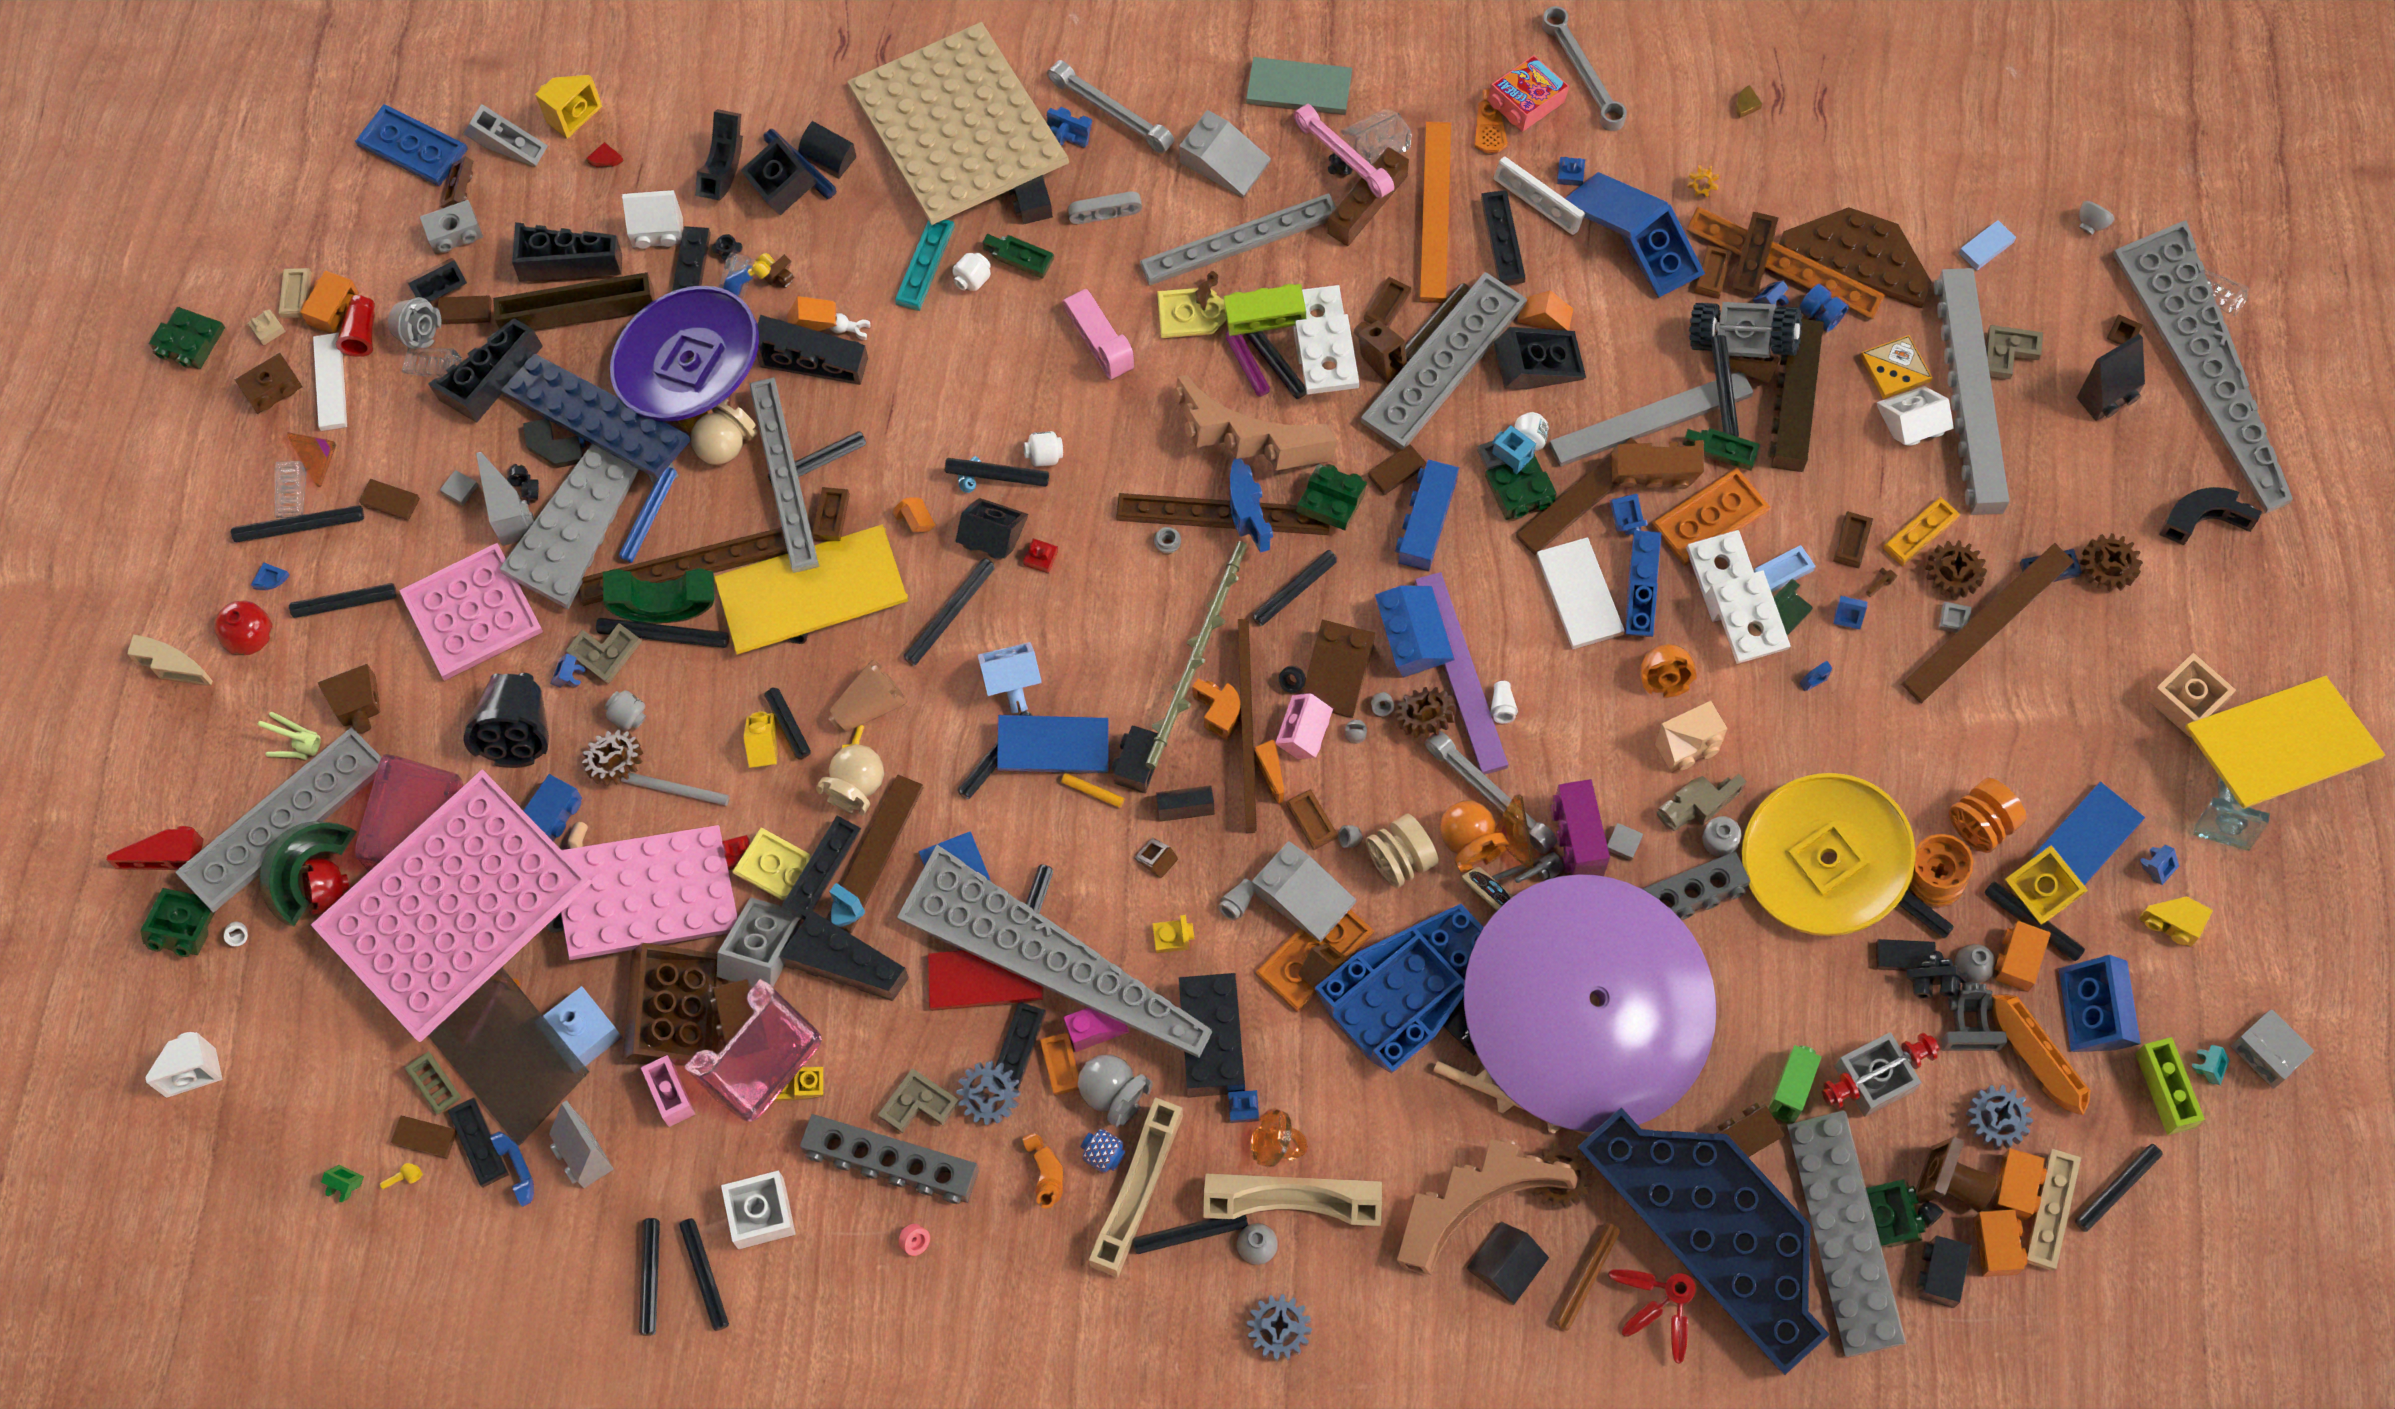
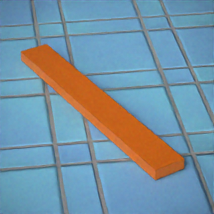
M1426 122L1420 302L1443 303L1446 300L1451 122Z
M1697 206L1686 229L1740 256L1748 229L1700 206ZM1772 243L1766 264L1767 269L1809 289H1812L1817 284H1821L1832 292V298L1838 297L1848 304L1849 308L1874 319L1885 294L1778 243Z

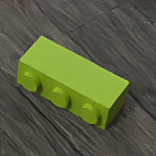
M1285 284L1277 288H1260L1252 292H1234L1224 296L1225 313L1230 336L1295 326L1296 320L1307 319L1301 284Z
M2170 1037L2144 1044L2135 1055L2167 1136L2195 1129L2205 1118L2173 1038Z

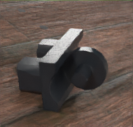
M1933 951L1930 955V960H1923V968L1907 969V978L1913 982L1914 995L1919 999L1933 997V985H1940V994L1945 997H1958L1961 983H1967V974L1961 973L1957 965L1952 966V959H1944L1940 951Z

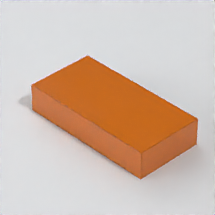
M1068 1032L1040 1039L1054 1096L1079 1090V1074Z

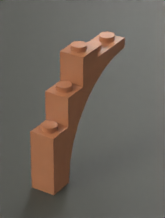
M1188 375L1178 376L1176 388L1173 390V397L1175 402L1184 411L1186 419H1188L1185 423V432L1187 437L1191 438L1196 448L1225 443L1236 459L1265 454L1266 459L1271 462L1276 471L1333 460L1337 439L1326 423L1285 425L1251 418L1228 409L1211 399L1194 384Z
M1501 1138L1500 1141L1491 1139L1482 1172H1480L1479 1168L1471 1165H1463V1168L1453 1166L1444 1199L1443 1196L1434 1192H1426V1195L1416 1193L1397 1261L1403 1269L1431 1275L1438 1256L1451 1234L1467 1217L1479 1208L1505 1194L1527 1188L1560 1187L1575 1189L1578 1178L1574 1170L1571 1169L1570 1165L1562 1162H1554V1165L1543 1163L1542 1159L1531 1155H1526L1523 1158L1524 1153L1514 1140L1508 1138Z

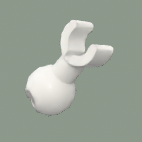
M836 313L837 326L830 328L833 332L843 333L850 331L855 333L859 339L867 340V334L860 332L859 329L862 327L870 328V321L860 320L856 323L849 321L844 314Z

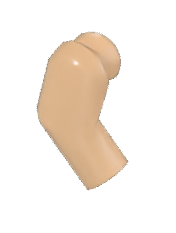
M576 822L568 838L569 849L583 847L582 842L588 829L585 823Z

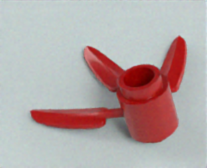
M1628 1269L1610 1270L1608 1276L1616 1282L1648 1291L1653 1290L1654 1286L1665 1289L1666 1298L1659 1303L1651 1301L1638 1311L1622 1328V1335L1629 1337L1651 1324L1663 1314L1662 1307L1670 1302L1677 1306V1315H1673L1671 1318L1672 1354L1677 1364L1682 1363L1685 1358L1688 1339V1317L1683 1315V1306L1689 1304L1694 1298L1696 1286L1693 1279L1686 1274L1677 1273L1672 1275L1666 1283L1655 1281L1656 1278L1653 1274ZM1683 1283L1686 1286V1292L1683 1294L1677 1293L1675 1285Z

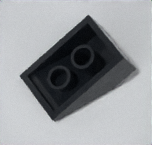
M1509 327L1494 341L1505 389L1527 390L1580 381L1586 378L1575 331Z
M2138 334L2096 359L2076 397L2095 421L2104 416L2107 418L2113 416L2119 411L2121 406L2124 404L2129 406L2141 397L2140 392L2145 385L2143 337Z

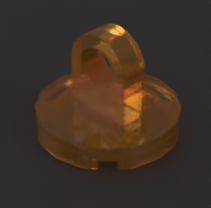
M1273 1108L1267 1110L1260 1117L1259 1121L1262 1123L1259 1128H1255L1251 1139V1155L1253 1160L1258 1162L1257 1164L1267 1168L1274 1167L1282 1158L1295 1160L1307 1152V1140L1300 1131L1292 1128L1288 1113ZM1290 1139L1295 1142L1296 1151L1290 1147Z

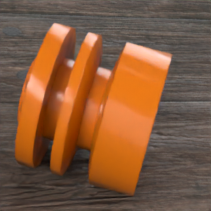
M1990 777L1978 783L1971 789L1969 795L1963 796L1958 803L1950 807L1948 812L1950 821L1959 835L1970 846L1983 853L1992 852L1997 847V844H2001L2005 840L2006 835L2013 834L2027 819L2026 811L2016 795L2006 785Z
M1945 834L1931 835L1922 840L1915 849L1914 872L1908 889L1910 893L1927 906L1937 908L1950 906L1958 901L1964 893L1973 872L1974 860L1970 849L1958 838ZM1935 874L1940 875V878L1934 877Z

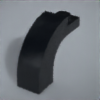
M719 109L714 111L711 148L706 163L697 171L695 196L720 201L729 191L738 168L743 136L740 135V113Z
M2221 487L2203 488L2184 496L2174 506L2165 520L2159 535L2185 545L2192 535L2196 524L2207 519L2222 520L2251 532L2258 522L2262 511L2255 509L2250 504L2236 501L2240 493L2238 491Z

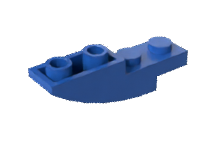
M1234 457L1230 473V509L1235 528L1240 537L1250 534L1260 553L1270 550V538H1273V531L1270 523H1265L1260 507V498L1263 496L1261 486L1258 482H1254L1250 466L1248 464L1245 465L1242 458L1236 459Z
M1634 530L1627 592L1626 635L1653 637L1661 544L1660 532Z

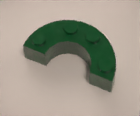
M696 568L692 571H685L684 575L677 580L652 583L650 581L638 580L632 575L631 571H624L622 569L603 571V602L609 612L629 621L663 624L689 620L702 615L712 607L714 603L713 571Z
M311 821L291 827L271 844L261 865L260 887L266 905L277 919L286 925L294 927L310 904L302 895L298 886V874L302 864L310 856L323 851L342 855L357 831L336 823Z

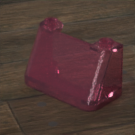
M384 754L382 756L355 849L357 859L368 872L463 787V781L460 776L453 772L396 755Z
M762 979L751 989L747 998L748 1004L756 1012L718 1055L710 1050L700 1051L684 1067L718 1103L747 1122L758 1119L815 1053L822 1041L818 1030L770 984Z

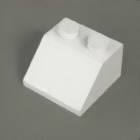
M674 190L622 194L627 234L632 248L644 249L650 246L671 247L681 244L683 216Z
M1926 386L1877 402V407L1893 438L1904 445H1916L1922 439L1939 437L1945 431L1954 429L1949 399Z
M197 1032L183 1033L177 1037L178 1039L168 1041L145 1077L146 1083L166 1098L223 1080L216 1048Z

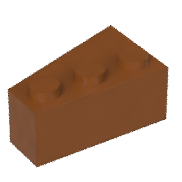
M1704 440L1695 441V446L1678 447V442H1669V447L1652 446V443L1618 444L1611 452L1612 483H1620L1622 487L1646 484L1648 488L1672 485L1674 489H1686L1704 472Z

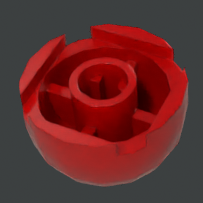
M246 600L234 601L225 605L219 611L215 620L214 631L220 644L231 654L243 653L244 655H252L260 651L269 642L272 622L268 614L257 604Z
M309 859L302 864V866H308V872L302 873L305 898L310 904L311 902L313 903L314 910H309V914L311 916L323 914L344 895V891L349 890L347 874H341L339 867L327 859Z

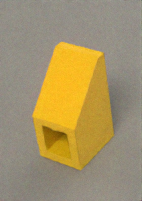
M755 712L746 718L744 743L749 768L777 764L778 747L775 716L773 713Z
M2186 896L2149 905L2140 915L2139 920L2144 922L2149 929L2161 931L2171 936L2174 942L2191 947L2200 938L2213 910Z

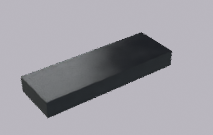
M1018 1002L995 1066L996 1068L1000 1063H1003V1072L1013 1071L1010 1079L1011 1081L1019 1080V1083L1014 1086V1090L1018 1091L1046 1015V1010L1022 1002ZM997 1077V1080L1004 1086L1003 1082Z
M473 1097L447 1110L480 1186L484 1188L508 1176L509 1173L505 1163L492 1143L490 1137L492 1134L477 1100Z

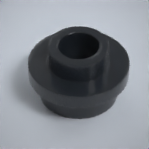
M1287 666L1279 674V684L1287 692L1296 693L1305 685V674L1297 666ZM1290 675H1293L1297 682H1293L1290 679Z

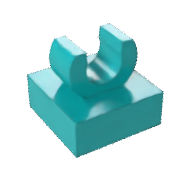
M2211 1045L2209 1052L2203 1049L2197 1050L2198 1057L2206 1061L2201 1065L2193 1063L2192 1068L2197 1074H2205L2209 1083L2221 1086L2230 1061L2223 1047Z

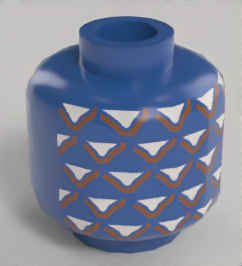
M1104 1129L1098 1130L1094 1135L1089 1132L1080 1146L1084 1149L1083 1161L1102 1173H1106L1110 1169L1114 1171L1126 1152L1122 1150L1123 1142Z

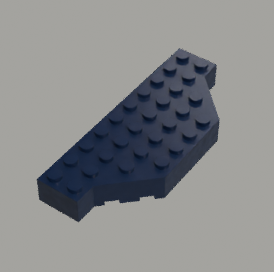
M1621 1107L1578 1146L1581 1153L1783 1375H1786L1830 1335L1809 1312L1811 1224L1727 1134L1641 1129Z

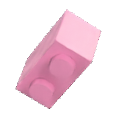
M1311 693L1292 695L1275 742L1276 745L1296 759L1316 758L1333 709Z
M668 1055L641 1067L661 1116L669 1127L696 1115L677 1070Z

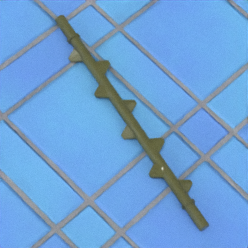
M1237 542L1231 559L1226 564V571L1217 593L1206 605L1209 608V612L1200 634L1187 641V644L1193 650L1180 681L1172 686L1175 694L1165 718L1152 725V728L1158 732V735L1153 740L1154 744L1145 764L1150 769H1156L1163 749L1168 744L1167 740L1178 713L1191 707V704L1184 698L1196 669L1205 662L1202 655L1213 629L1225 623V620L1219 614L1231 585L1239 580L1236 572L1240 570L1239 565L1247 548L1244 542Z

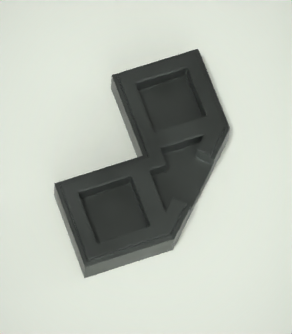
M542 419L523 423L528 450L548 460L549 463L557 468L578 464L583 457L579 436L554 440L549 420Z

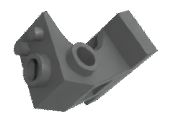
M1977 982L1962 983L1959 996L1948 997V1007L1950 1011H1953L1955 1032H1947L1941 1039L1942 1051H2001L2006 1045V1032H1991L1988 1026L1987 1011L1992 1010L1993 1001L1992 991L1986 989V984ZM1963 1012H1976L1978 1027H1965Z

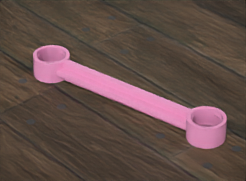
M1306 104L1294 112V119L1298 127L1305 134L1311 132L1366 180L1370 190L1377 198H1382L1394 190V184L1390 175L1383 168L1376 170L1320 120L1317 112L1310 104Z

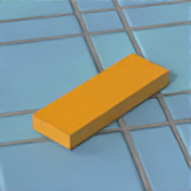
M1940 496L1889 540L1883 549L1903 567L1959 518L1960 513Z

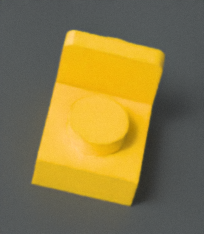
M1180 915L1181 920L1153 923L1156 954L1190 950L1189 940H1194L1193 923H1187L1186 915Z

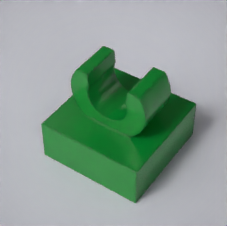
M337 1165L324 1172L321 1183L327 1185L325 1194L328 1197L335 1194L336 1190L340 1191L339 1202L342 1203L350 1198L351 1191L361 1187L364 1176L341 1165Z

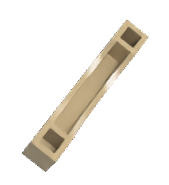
M1155 1097L1144 1123L1123 1186L1090 1256L1091 1268L1117 1278L1119 1277L1182 1121V1107Z
M1206 1174L1203 1218L1235 1219L1258 1211L1297 1209L1326 1214L1351 1225L1381 1226L1382 1182Z

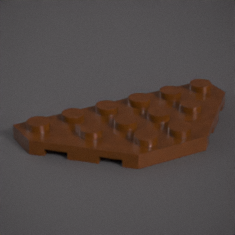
M1850 207L1783 231L1779 241L1780 245L1877 290L1887 297L1919 308L1923 307L1932 283L1899 224Z

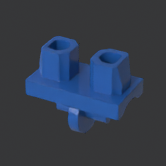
M1060 107L1058 110L1050 108L1047 111V125L1054 136H1056L1060 145H1063L1065 141L1084 148L1088 145L1092 126L1091 118L1082 116L1077 119L1072 117L1071 112L1063 107Z

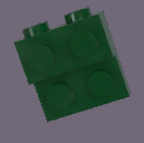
M176 307L167 324L160 323L148 344L153 349V354L163 360L169 358L185 368L192 366L201 370L223 333L225 326L220 321Z
M1535 454L1518 474L1514 473L1513 468L1508 464L1485 472L1487 482L1505 520L1522 518L1530 511L1547 509L1555 502L1557 494L1547 472H1543Z
M1317 464L1308 480L1307 488L1297 504L1296 512L1345 531L1364 498L1367 482L1363 481L1362 477L1358 474L1352 473L1347 475L1339 472L1334 465L1327 464L1323 466Z
M162 888L140 930L142 942L148 949L155 952L161 951L164 948L173 950L180 957H188L190 954L198 956L209 935L208 926L215 912L213 913L195 894Z
M1902 1179L1866 1188L1881 1248L1887 1246L1896 1247L1923 1240L1921 1233L1926 1232V1227L1922 1215H1916L1914 1204L1919 1203L1914 1186H1909L1908 1182Z

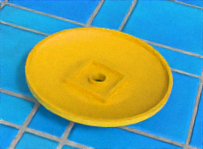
M1837 773L1804 776L1786 783L1771 793L1751 817L1745 831L1742 846V863L1750 879L1749 888L1764 910L1773 918L1794 930L1820 936H1839L1857 932L1875 924L1888 915L1903 898L1910 885L1916 856L1913 832L1899 805L1886 792L1874 784L1854 776ZM1826 852H1832L1836 854L1837 860L1832 864H1825L1821 861V857Z

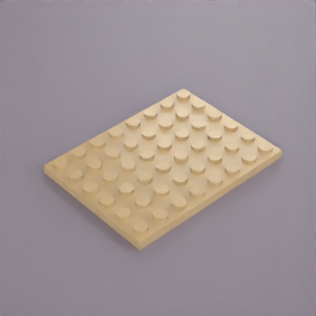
M982 22L847 81L851 92L931 225L1069 163L1067 154Z

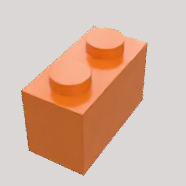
M324 271L322 276L316 280L309 298L303 302L300 313L307 325L331 334L336 333L344 320L346 308L349 306L351 298L358 295L359 292L351 279Z
M2017 921L2012 929L2007 928L2002 939V944L2006 945L2004 953H1999L1995 961L1994 969L1998 970L1995 980L2029 992L2036 982L2051 933Z
M2009 1148L2002 1157L1991 1211L2015 1210L2016 1218L2027 1220L2033 1213L2037 1214L2041 1204V1196H2037L2039 1185L2043 1186L2047 1174V1169L2043 1168L2045 1158Z
M2015 1210L1979 1212L1973 1218L1982 1277L2018 1275L2025 1269L2024 1266L2027 1265V1253L2025 1248H2021L2020 1236H2022L2023 1232L2020 1218H2016Z

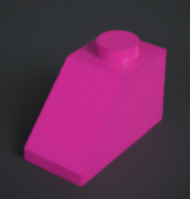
M1086 1008L1064 1017L1065 1026L1075 1052L1129 1032L1126 1024L1091 1008Z

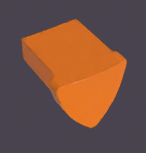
M905 498L893 510L896 520L905 517L912 532H929L936 526L922 498Z

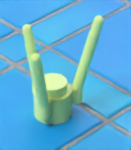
M270 712L269 716L298 732L294 733L263 721L258 722L260 727L293 738L292 748H295L297 751L266 752L265 755L267 757L307 760L308 755L315 756L318 752L321 737L317 735V732L307 730L274 712Z

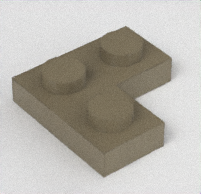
M1990 325L1986 346L1990 376L2011 379L2014 357L2039 360L2042 352L2043 332Z
M619 623L603 644L584 630H581L566 652L577 657L579 662L609 684L642 640Z
M912 1068L878 1116L901 1133L905 1131L919 1110L943 1126L958 1106L959 1099Z

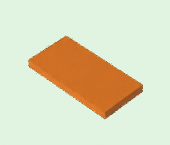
M1735 468L1652 522L1651 527L1655 532L1661 533V539L1685 566L1691 562L1686 549L1688 544L1740 530L1768 512L1770 506L1740 470Z
M1351 909L1321 942L1299 928L1256 971V976L1291 1008L1298 1012L1317 993L1298 974L1311 949L1328 942L1349 960L1374 935L1375 931Z

